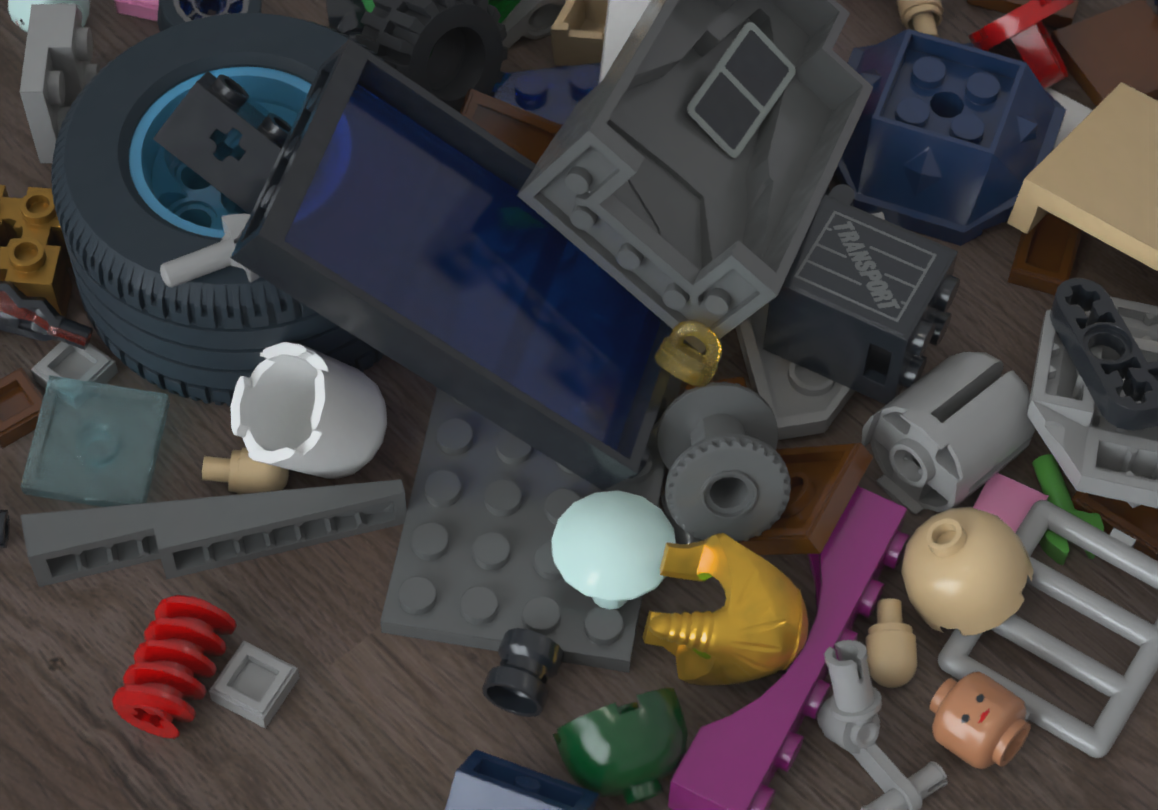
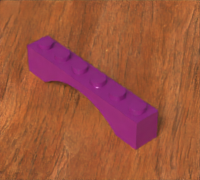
M857 486L822 552L807 554L815 584L816 617L805 646L788 671L761 697L728 717L700 727L671 780L668 808L672 810H769L776 790L768 787L778 768L785 772L790 770L804 740L803 736L797 734L805 716L816 719L822 704L829 695L831 684L824 681L829 672L824 656L826 650L829 647L833 648L839 661L835 643L845 640L857 641L858 633L851 631L859 614L870 618L885 585L877 581L885 565L896 569L905 552L906 544L910 539V535L901 532L907 512L906 507Z

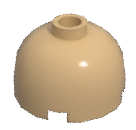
M972 507L951 508L933 515L915 530L906 544L901 573L911 604L918 615L933 630L943 633L940 627L959 629L962 636L977 635L998 627L1019 610L1025 600L1021 592L1027 583V577L1032 582L1033 567L1021 539L1001 518Z

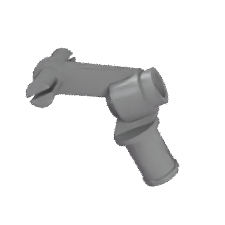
M855 640L835 643L839 661L837 660L835 650L831 647L824 654L834 694L822 704L818 712L817 721L825 737L850 752L884 792L883 795L868 805L861 807L860 810H921L922 800L948 784L945 771L938 763L931 761L925 767L906 778L879 748L875 741L879 735L880 719L877 713L881 709L882 700L880 692L872 687L866 646Z

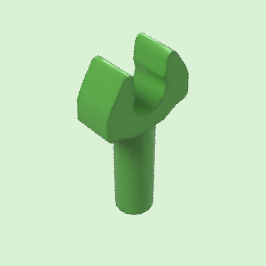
M1046 454L1036 458L1032 462V466L1042 492L1048 495L1047 501L1104 531V525L1098 513H1087L1075 509L1055 457L1052 454ZM1047 529L1039 544L1050 558L1059 565H1063L1069 553L1067 539ZM1084 549L1088 558H1095L1096 555Z

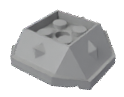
M1110 297L1148 363L1158 361V306ZM1051 309L1046 310L1041 327L1027 411L1028 418L1076 491L1126 501L1132 508L1140 505L1158 508V426L1141 430H1124L1115 427L1103 417L1052 325L1050 319ZM1090 311L1085 312L1087 317H1089ZM1095 345L1089 348L1094 356L1102 360L1114 361L1120 358V355L1108 346ZM1123 389L1121 391L1120 397L1126 396Z

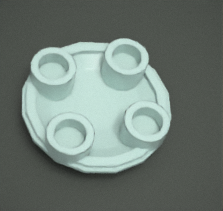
M617 490L596 492L574 502L557 521L551 539V550L554 564L568 584L585 596L592 597L593 601L601 608L618 609L627 600H634L656 589L666 578V576L660 575L659 570L666 542L676 543L674 528L660 508L642 496Z

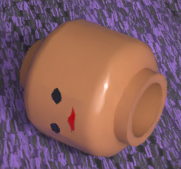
M979 671L964 676L958 682L953 678L947 679L936 691L929 706V709L935 713L932 725L934 739L966 763L978 769H986L995 763L1001 767L1007 765L1018 753L1031 729V724L1025 721V702L1013 692Z

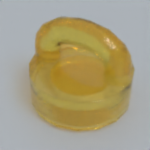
M695 320L682 321L674 327L669 337L664 338L654 356L656 362L663 369L675 377L701 388L711 382L718 370L717 364L722 355V345L718 336L705 324ZM687 336H694L700 339L706 346V354L704 355L683 343Z

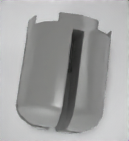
M962 352L949 356L869 418L863 426L861 443L864 446L871 443L874 458L884 473L876 481L894 502L906 507L908 511L916 515L924 508L936 512L955 508L1029 446L1031 437H1033L1035 427L1027 416L1030 392L1027 385L1013 370L1000 377L1004 366L1001 360L986 352Z

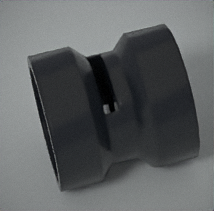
M509 629L505 633L498 649V655L501 659L500 666L493 667L488 672L482 687V693L492 704L506 712L525 717L538 716L542 713L548 698V689L545 684L548 679L558 674L564 659V652L557 643L541 633L529 629Z

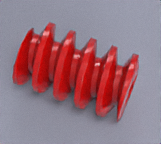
M186 595L171 596L159 602L154 611L156 620L151 621L144 632L145 642L139 644L133 655L135 664L127 668L123 675L124 686L118 688L112 698L113 708L122 719L147 733L170 739H176L180 736L179 730L172 723L173 720L192 722L196 716L195 709L184 701L183 698L202 700L207 692L205 686L193 676L212 678L216 673L215 663L205 655L222 656L227 649L225 641L217 634L231 635L237 627L235 620L227 612L201 598Z

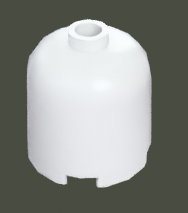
M288 342L267 347L260 353V356L266 358V360L256 366L250 378L240 376L230 406L231 429L234 435L243 438L245 446L249 451L248 456L254 461L313 476L339 479L355 474L369 463L383 443L387 428V411L385 400L378 385L360 370L314 349Z

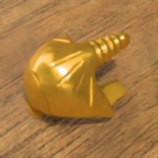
M718 533L704 541L689 544L666 542L659 569L660 575L701 582L714 577L721 583L725 591L726 601L722 608L714 612L706 611L701 613L695 611L692 614L688 612L669 614L649 611L643 633L644 643L662 646L676 656L678 678L689 684L713 686L738 684L766 677L780 670L787 669L803 649L808 636L807 608L799 588L774 565L724 533Z

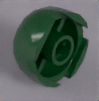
M662 688L636 695L638 702L617 706L616 702L559 727L557 729L558 733L553 734L560 757L571 778L580 787L598 793L599 797L623 795L627 806L662 794L664 790L660 780L678 769L686 753L688 732L684 714L674 688Z

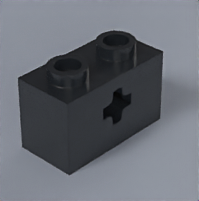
M208 71L194 84L154 136L153 140L240 208L251 214L292 126L275 114L269 113L267 116H264L247 102L249 95L237 82L222 74L216 78ZM233 128L243 135L239 144L234 149L227 146L224 142L228 133Z

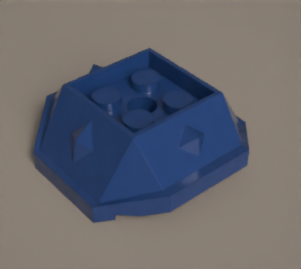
M906 29L877 45L853 48L847 63L874 87L834 172L840 184L848 185L854 190L853 206L870 214L883 212L884 218L888 222L909 231L959 246L982 235L984 229L1008 221L1025 177L1053 151L1066 113V109L1042 87L1026 62L977 49L972 43L960 44L911 29Z

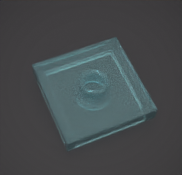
M49 375L20 486L23 493L101 507L146 503L170 406L168 394Z

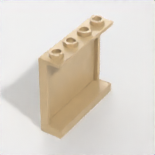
M1121 82L1025 177L1007 223L1028 234L1050 212L1158 271V101Z

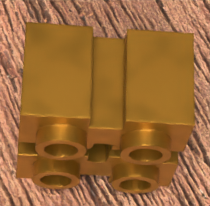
M0 185V281H11L26 296L46 298L60 315L66 317L73 287L67 267L72 268V264L56 214L52 188L28 187L27 194L23 198L9 197L6 186ZM0 291L1 305L23 312L42 323L48 324L46 320L26 308H18L5 291Z

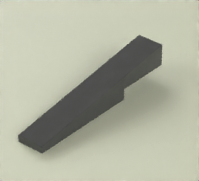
M399 479L33 513L20 516L28 559L39 587L158 559H161L166 579H171L401 525L405 522L407 508L403 483Z

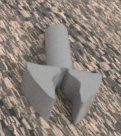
M251 214L222 216L221 219L225 233L222 240L211 246L163 263L160 267V274L164 283L172 288L228 266L243 268L249 282L260 278V276L230 258Z

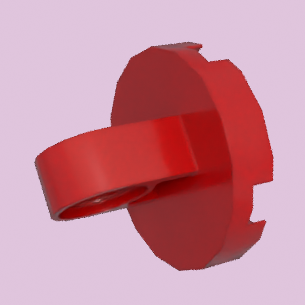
M1031 0L968 35V37L977 49L984 51L1011 37L1023 61L1029 65L1042 87L1047 89L1067 78L1068 72L1042 20L1075 1Z

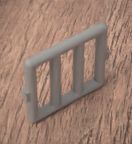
M1040 500L1033 504L1016 531L1028 552L1033 567L1032 582L1027 577V583L1137 644L1140 648L1125 674L1121 675L1015 614L1000 626L990 630L1110 697L1094 726L1087 725L969 657L970 652L982 633L962 636L959 629H955L938 655V665L943 671L958 680L972 672L979 671L986 674L1025 702V721L1033 722L1091 757L1102 758L1109 753L1158 670V618L1153 625L1032 558L1031 555L1047 529L1157 590L1158 561L1133 548L1136 539L1118 529L1113 528L1109 535L1053 503Z

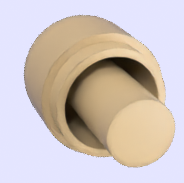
M896 0L901 22L905 25L906 29L939 37L936 27L942 21L943 7L941 0Z
M242 447L241 450H232L231 458L204 456L202 480L227 482L228 491L236 492L237 495L281 491L288 482L289 469L254 461L248 456L249 451L247 448Z
M893 598L877 601V624L869 627L868 636L865 638L869 673L871 678L879 685L887 688H897L907 684L917 670L916 636L913 634V628L903 623L902 602Z

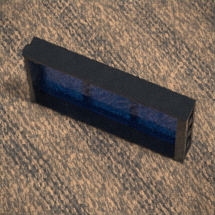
M349 39L320 66L230 258L602 491L627 478L632 479L636 477L644 468L649 458L650 449L647 447L653 425L657 423L665 410L667 400L663 396L670 376L676 371L682 360L683 351L680 349L683 338L517 196L534 169L535 163Z

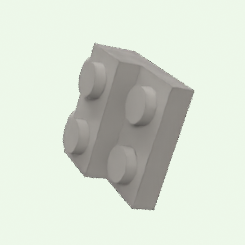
M31 4L20 95L40 163H52L58 133L68 110H70L78 94L83 91L85 85L101 70L99 64H91L93 56L92 32L90 27H82V13L77 8V4Z

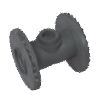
M725 381L697 385V387L688 389L682 395L677 396L667 407L660 420L657 432L658 449L664 464L670 470L665 485L667 506L676 523L695 538L705 540L715 534L724 533L737 542L748 541L752 537L760 536L765 530H769L780 519L788 504L791 483L787 466L776 452L778 442L777 421L769 404L752 389Z

